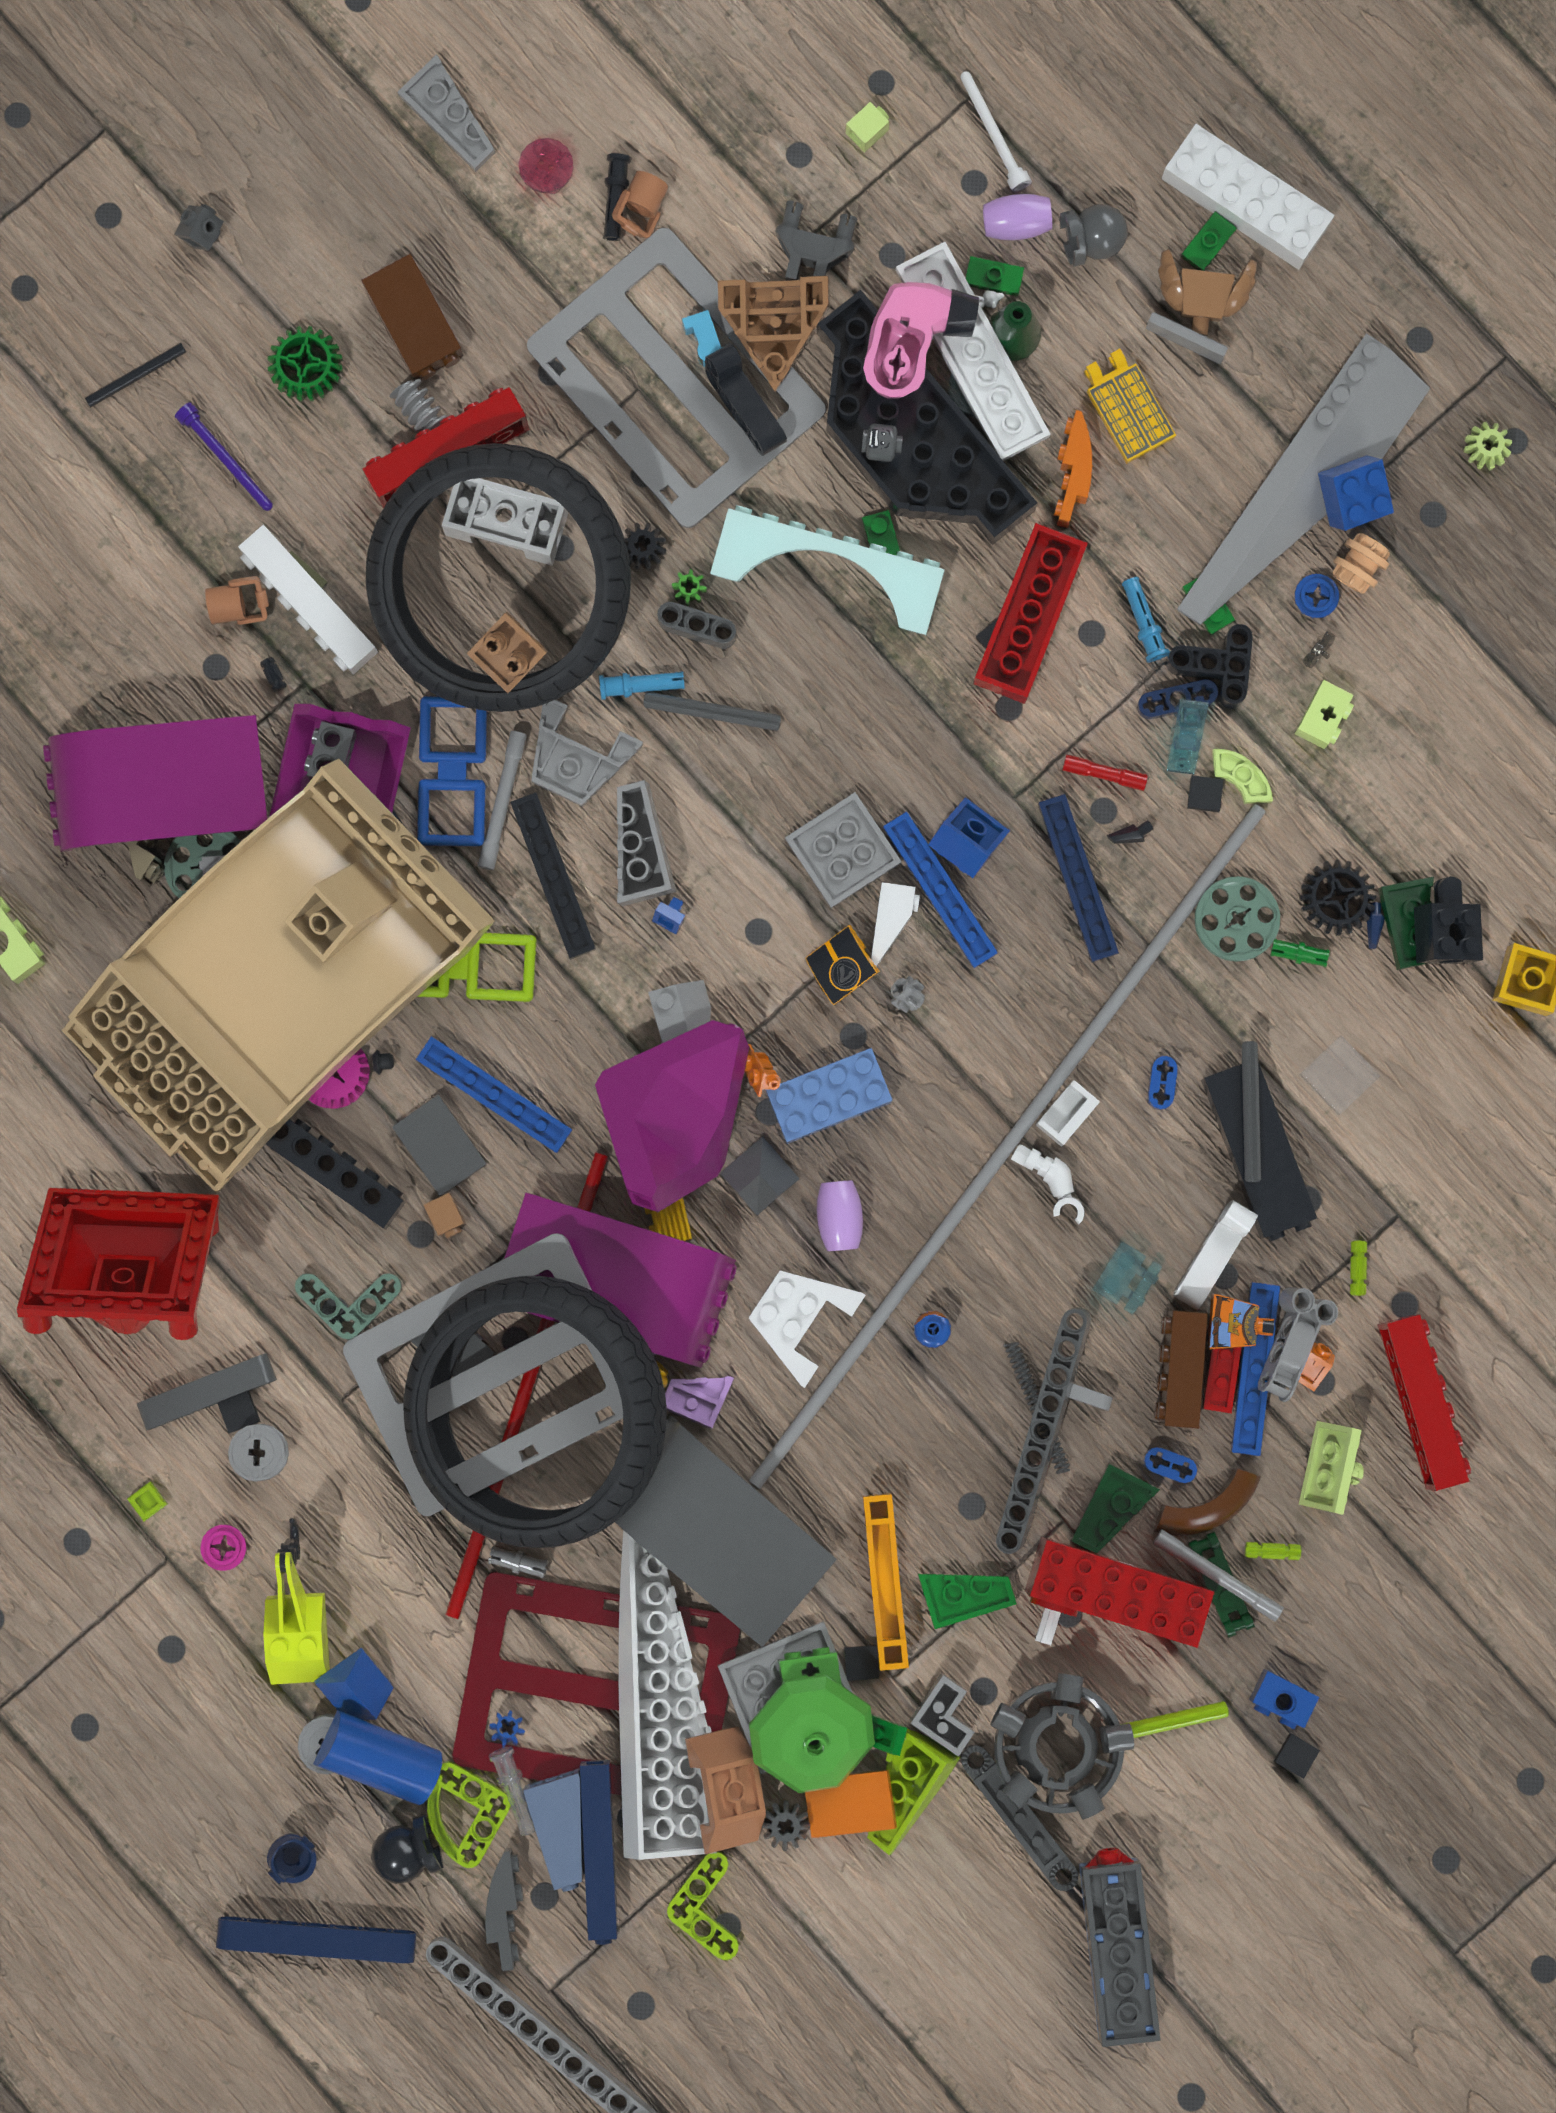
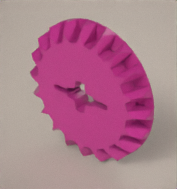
M360 1048L337 1070L340 1074L339 1076L345 1081L344 1083L332 1076L308 1100L315 1105L329 1109L342 1108L355 1102L365 1091L370 1076L369 1062L364 1051Z

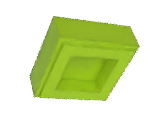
M152 1481L127 1498L143 1522L168 1505Z

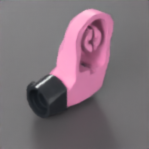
M906 282L893 284L889 288L874 318L869 336L868 350L864 360L863 369L866 380L876 393L886 398H901L917 390L925 377L926 353L930 347L933 335L943 333V336L972 337L977 319L979 297L955 289L949 290L930 283Z

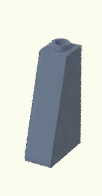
M580 1768L525 1785L523 1789L554 1890L562 1888L563 1892L579 1887L578 1883L582 1882L584 1876Z

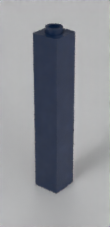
M610 1760L581 1761L580 1780L588 1941L595 1940V1944L605 1945L612 1943V1939H617L618 1937Z

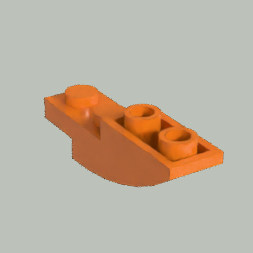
M1076 410L1074 418L1068 417L1064 434L1069 435L1067 445L1061 444L1057 460L1062 461L1060 470L1070 472V474L1065 473L1061 486L1062 490H1066L1064 500L1058 499L1054 516L1059 517L1057 525L1068 528L1075 502L1086 504L1091 484V442L1087 424L1082 411Z

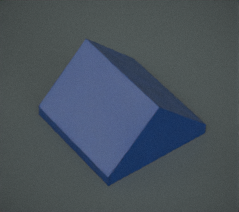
M362 1647L314 1681L337 1710L362 1720H376L394 1688Z

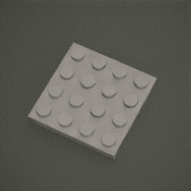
M824 1622L717 1665L751 1748L749 1723L781 1686L778 1660L784 1659V1654L801 1651V1656L813 1655L812 1649L829 1647L830 1652H836ZM838 1658L841 1684L852 1692ZM807 1663L806 1669L802 1670V1674H806L808 1677L812 1676L813 1672H817V1668L812 1667L810 1663ZM813 1740L809 1744L816 1745L819 1740ZM758 1766L760 1774L766 1772Z

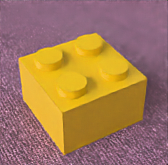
M1517 943L1509 945L1506 949L1492 1000L1543 1016L1554 1013L1556 1006V955Z

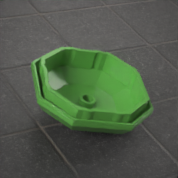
M826 1674L785 1680L749 1723L753 1762L797 1793L839 1787L875 1745L870 1705ZM813 1740H819L816 1745H810L809 1743Z

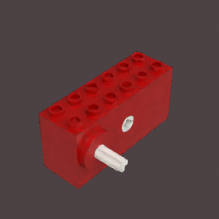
M1042 1536L1025 1588V1592L1031 1596L1030 1602L1044 1607L1035 1641L1052 1645L1060 1614L1064 1613L1077 1617L1078 1611L1198 1648L1214 1595V1591L1203 1586Z

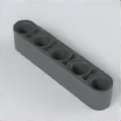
M265 1353L137 1403V1407L147 1431L274 1382L277 1378L268 1354Z

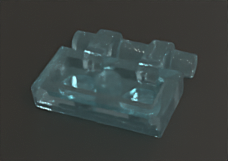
M1121 1241L1092 1290L1115 1305L1124 1296L1129 1301L1123 1310L1133 1315L1138 1306L1142 1307L1146 1300L1144 1296L1151 1285H1155L1159 1277L1157 1275L1162 1266L1152 1261L1148 1270L1141 1266L1146 1256ZM1135 1274H1137L1142 1279L1133 1292L1127 1287Z

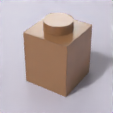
M447 1193L424 1204L438 1236L445 1235L448 1239L462 1232L460 1227L466 1225L451 1193Z

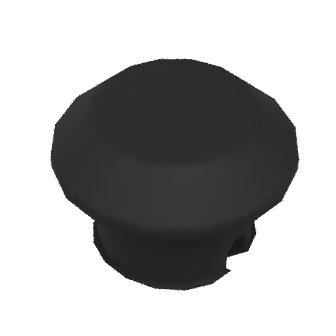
M379 1050L373 1053V1069L378 1075L382 1073V1070L394 1067V1058L391 1053L380 1054Z

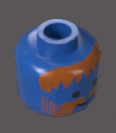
M928 1311L921 1314L914 1324L916 1340L928 1348H937L943 1345L951 1334V1325L948 1318L937 1311ZM930 1324H936L933 1328L929 1326Z

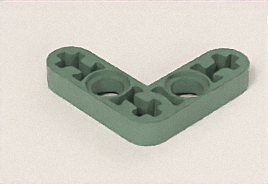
M303 1274L298 1277L295 1283V1290L338 1336L349 1340L358 1336L399 1296L402 1290V1282L396 1275L383 1274L349 1308L313 1274ZM304 1280L309 1282L314 1280L313 1288L318 1293L322 1289L326 1291L325 1294L318 1297L315 1304L311 1300L316 1297L309 1291L305 1293L302 1291L304 1288L302 1282ZM384 1280L389 1282L394 1280L396 1282L393 1285L395 1292H386L382 1296V1298L386 1299L383 1304L377 1296L371 1294L374 1289H376L377 1293L384 1289L382 1284ZM327 1298L333 1299L336 1303V1310L330 1315L324 1314L320 1307L322 1301ZM367 1298L373 1299L377 1306L375 1312L370 1315L364 1314L361 1310V1303ZM342 1309L346 1312L341 1315L343 1319L347 1322L351 1320L355 1322L352 1326L355 1330L353 1333H343L342 1329L344 1326L339 1320H336L335 1324L331 1322L332 1319L340 1314Z

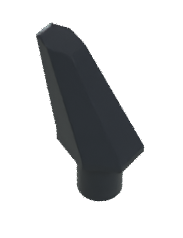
M1147 820L1138 827L1132 824L1108 834L1107 838L1114 844L1145 842L1144 836L1154 828Z

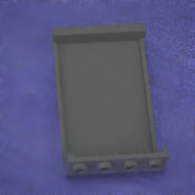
M670 1413L667 1415L666 1434L661 1457L648 1486L635 1504L615 1522L644 1549L761 1647L765 1645L837 1560L825 1547L821 1546L696 1439Z

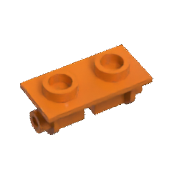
M748 1044L749 1052L744 1072L757 1096L761 1097L763 1089H778L781 1079L776 1071L773 1070L767 1054L755 1052L751 1044Z

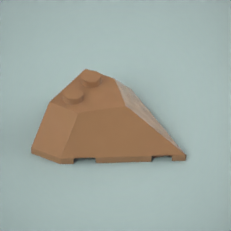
M829 276L800 277V280L748 282L745 279L718 281L719 311L726 318L734 333L776 392L829 306Z

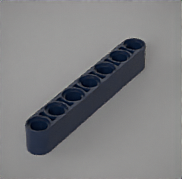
M227 1916L218 1918L216 1948L351 1960L414 1963L417 1932L401 1929Z

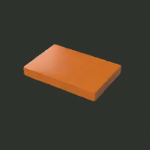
M889 1770L850 1774L839 1787L805 1792L811 1838L897 1828Z

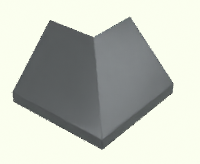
M763 1136L720 1173L756 1216L799 1180V1177Z

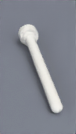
M967 71L963 72L960 76L961 81L1009 172L1007 183L1011 191L1018 192L1025 189L1031 184L1032 180L1027 171H1023L1015 162L971 74Z

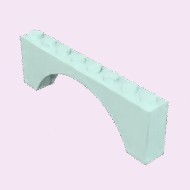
M736 505L735 510L728 508L711 575L740 582L747 573L762 562L784 553L813 550L836 554L858 564L879 582L893 604L899 628L922 635L927 634L945 569L939 568L941 563L929 559H924L923 563L913 561L914 555L897 551L896 556L886 553V547L872 543L869 548L860 546V540L844 536L843 540L832 538L833 532L819 528L816 529V533L805 530V524L791 520L789 525L778 522L779 517L763 513L762 518L751 515L752 509Z

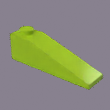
M907 1729L900 1756L887 1753L886 1770H889L897 1828L868 1832L867 1838L885 1853L891 1855L945 1783L960 1757L931 1737Z

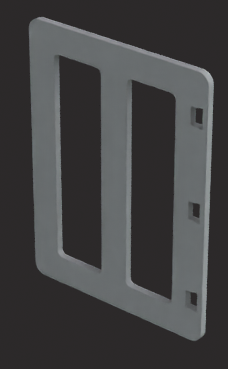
M660 228L534 333L527 341V348L532 357L676 521L684 528H692L821 420L825 415V404L791 366L776 391L789 407L788 411L777 419L786 435L787 442L764 456L758 453L738 423L625 296L628 290L658 265H664L704 311H709L711 319L769 384V381L749 355L726 318L719 311L717 281L670 229ZM599 315H603L609 320L728 455V462L697 488H691L566 346L570 339ZM555 359L566 369L560 376L549 365ZM610 423H613L622 433L616 440L605 429ZM667 486L678 497L672 504L661 492Z
M559 1233L552 1234L345 1343L343 1347L344 1356L409 1494L421 1515L431 1516L445 1508L430 1492L415 1466L406 1438L404 1403L397 1401L379 1363L380 1357L425 1334L434 1321L459 1298L494 1281L519 1276H536L546 1270H550L554 1278L563 1279L592 1290L568 1239L564 1235ZM559 1322L429 1389L427 1403L428 1422L581 1344L588 1346L606 1384V1388L602 1392L445 1471L452 1482L458 1484L460 1490L467 1497L623 1419L622 1401L612 1371L595 1346L574 1328ZM610 1406L615 1414L600 1421L597 1412ZM534 1445L538 1453L524 1460L521 1451Z

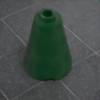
M1020 301L1012 302L996 311L989 319L1010 361L1028 358L1038 347L1041 339V327L1027 304Z

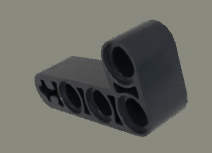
M728 343L705 357V373L709 382L758 453L764 456L786 443L787 438L782 427L742 371V360L733 344Z

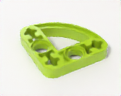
M447 1761L442 1763L441 1770L447 1771L450 1767L454 1770L453 1776L460 1779L462 1774H464L467 1778L461 1783L460 1790H457L454 1787L458 1782L452 1779L444 1782V1775L440 1771L437 1783L427 1799L428 1819L431 1830L444 1852L462 1867L473 1868L481 1862L510 1810L511 1798L501 1788L464 1767ZM476 1781L480 1784L481 1793L479 1796L470 1797L466 1794L465 1786L468 1782ZM442 1788L480 1809L460 1846L452 1840L442 1820L440 1811ZM499 1796H502L504 1798L503 1804L506 1807L505 1809L500 1807L494 1817L500 1818L498 1822L491 1816L482 1814L484 1810L488 1813L492 1810L494 1803L490 1801L491 1798L497 1799ZM488 1821L492 1826V1833L487 1837L480 1836L476 1831L478 1822ZM471 1835L476 1841L486 1845L483 1848L479 1844L474 1852L477 1859L472 1858L468 1862L464 1859L465 1854L462 1850H469L474 1841L468 1839Z

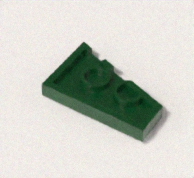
M1434 877L1378 888L1397 970L1425 965L1416 963L1414 907L1432 903L1430 897Z
M1108 1464L1070 1541L1097 1554L1160 1489Z

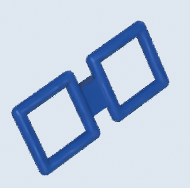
M423 696L420 700L419 759L425 763H438V779H422L418 783L417 840L423 846H482L485 840L486 784L483 780H467V763H483L486 760L487 711L476 709L475 752L430 751L431 707H468L452 703L439 696ZM429 790L474 791L473 835H428Z

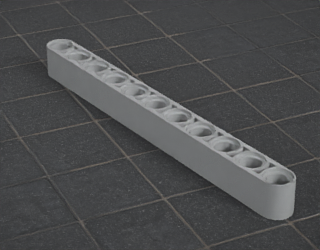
M442 1936L431 1941L426 1950V1958L435 1969L608 2113H658L454 1942ZM436 1945L444 1946L448 1952L447 1957L443 1959L437 1958L433 1954V1947ZM460 1963L467 1965L470 1969V1974L466 1977L458 1976L455 1972V1966ZM481 1982L489 1983L492 1987V1993L487 1996L480 1994L477 1985ZM503 2001H510L514 2005L515 2011L511 2014H505L500 2010L499 2004ZM527 2019L533 2020L537 2025V2030L532 2033L524 2031L522 2022ZM548 2038H554L559 2042L560 2047L556 2051H549L545 2048L544 2041ZM570 2057H577L581 2060L582 2067L572 2070L567 2066L566 2060ZM595 2075L600 2076L605 2084L601 2088H593L589 2084V2078ZM616 2094H621L626 2098L627 2103L622 2107H616L611 2102V2098Z

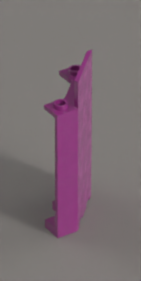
M294 704L270 816L298 795L311 781L307 776L308 772L304 771L307 756L313 754L315 745L312 744V736L315 728H320L321 721L355 730L357 737L348 768L392 813L411 727L391 720H372L352 712H333L313 704ZM330 735L326 740V745L328 747L337 746L340 742V736ZM325 761L321 763L319 769L331 762Z

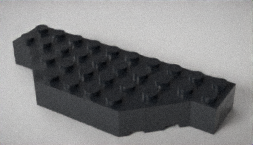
M861 290L817 324L818 336L834 354L827 416V433L896 516L975 524L992 545L1035 512L1038 502L926 368L923 382L917 390L901 398H886L876 393L867 382L863 367L868 350L871 326L878 310ZM871 424L893 425L897 428V436H903L901 453H895V457L891 462L869 460L866 457V452H861L863 432L868 430Z

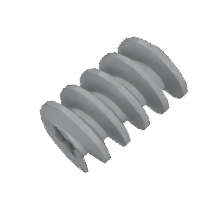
M421 379L401 384L389 396L392 399L396 398L395 405L398 408L403 407L401 409L402 415L409 416L408 423L415 425L414 431L417 434L425 429H430L431 431L440 426V421L447 417V415L437 416L441 410L440 406L430 407L435 399L434 397L424 398L428 392L427 388L417 389L422 383Z

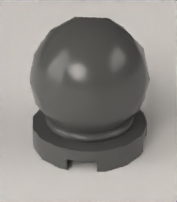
M1107 204L1092 205L1084 209L1079 216H1077L1074 210L1060 213V229L1065 228L1067 242L1062 243L1070 265L1073 264V267L1084 265L1087 256L1098 260L1108 259L1118 254L1128 237L1126 219L1118 209Z

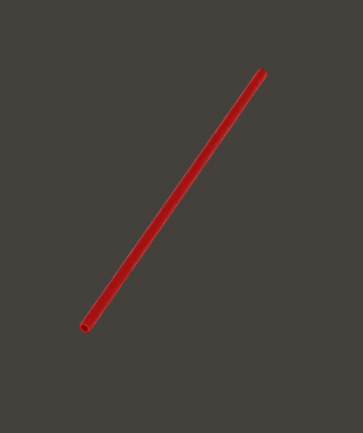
M595 1152L577 1206L578 1209L591 1212L608 1156ZM541 1317L536 1334L552 1327L555 1321ZM541 1365L523 1374L501 1443L519 1434ZM504 1479L489 1486V1488L499 1494ZM473 1530L445 1614L455 1619L460 1617L485 1540V1536Z

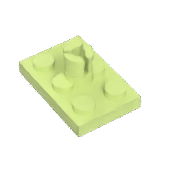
M1316 1421L1299 1505L1344 1514L1350 1484L1357 1485L1360 1483L1358 1478L1362 1479L1364 1474L1362 1464L1355 1462L1362 1430Z

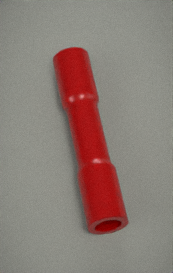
M1066 754L1062 771L1096 777L1144 791L1148 778L1146 774L1097 764L1088 759Z

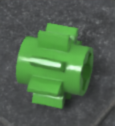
M690 569L689 574L684 576L679 572V583H672V588L679 590L675 595L676 601L683 598L686 601V606H689L690 601L693 600L700 603V592H707V587L700 586V583L704 580L703 575L695 577L692 569ZM688 583H693L691 593H687L685 590Z

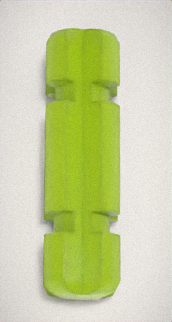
M1354 1240L1351 1242V1253H1353L1350 1263V1279H1352L1350 1294L1353 1296L1366 1295L1364 1280H1367V1257H1365L1367 1242Z
M1247 1542L1245 1544V1556L1248 1558H1258V1556H1261L1264 1559H1285V1557H1288L1289 1560H1300L1301 1546L1298 1544H1288V1546H1285V1544L1261 1543V1545H1258L1257 1542Z

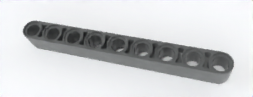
M1083 1308L1070 1309L1064 1313L1061 1319L996 1537L997 1547L1005 1554L1017 1552L1024 1546L1027 1540L1091 1326V1316ZM1074 1313H1078L1083 1318V1325L1080 1329L1072 1327L1070 1323V1317ZM1066 1340L1074 1344L1075 1352L1072 1356H1067L1062 1351V1344ZM1057 1368H1061L1066 1372L1067 1379L1063 1384L1056 1382L1054 1379V1371ZM1049 1395L1056 1397L1058 1400V1408L1055 1411H1051L1046 1406V1398ZM1040 1423H1045L1049 1426L1050 1435L1048 1438H1043L1038 1434L1037 1428ZM1032 1450H1036L1041 1454L1042 1462L1040 1465L1031 1463L1029 1454ZM1023 1478L1032 1480L1034 1489L1031 1493L1022 1489L1021 1481ZM1015 1505H1020L1025 1509L1026 1515L1023 1520H1019L1014 1516L1013 1508ZM1007 1532H1011L1017 1537L1016 1547H1010L1005 1542Z

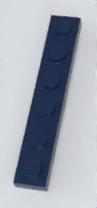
M1063 794L1039 802L1038 807L1091 963L1119 954L1066 795Z

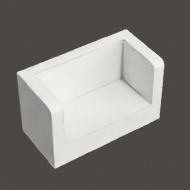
M1073 1080L1037 1122L1036 1126L1062 1147L1100 1101Z

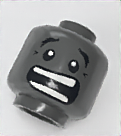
M871 424L868 430L863 432L861 452H866V457L869 460L891 462L895 457V453H901L903 436H897V428L893 425Z

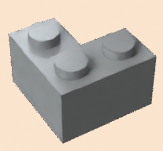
M941 1672L909 1721L913 1726L959 1757L975 1733L971 1727L952 1715L967 1691Z

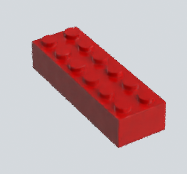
M511 388L494 390L485 401L469 404L464 408L463 413L456 417L450 415L440 421V426L431 431L430 429H425L419 432L415 439L407 444L405 442L397 444L390 450L391 453L382 458L377 456L370 459L362 470L382 508L385 507L393 493L410 475L433 459L468 446L493 443L506 444L529 431L527 417Z
M1035 523L976 673L974 685L1023 704L1026 703L1087 547V542Z
M1420 1314L1409 1315L1378 1324L1425 1488L1438 1491L1470 1482L1468 1475L1471 1474V1468L1467 1458H1463L1460 1451L1463 1441L1459 1430H1454L1451 1419H1454L1455 1415L1451 1403L1446 1402L1443 1391H1446V1384L1442 1374L1438 1375L1435 1364L1438 1363V1357L1433 1346L1430 1347L1427 1340L1430 1330L1426 1319H1421Z

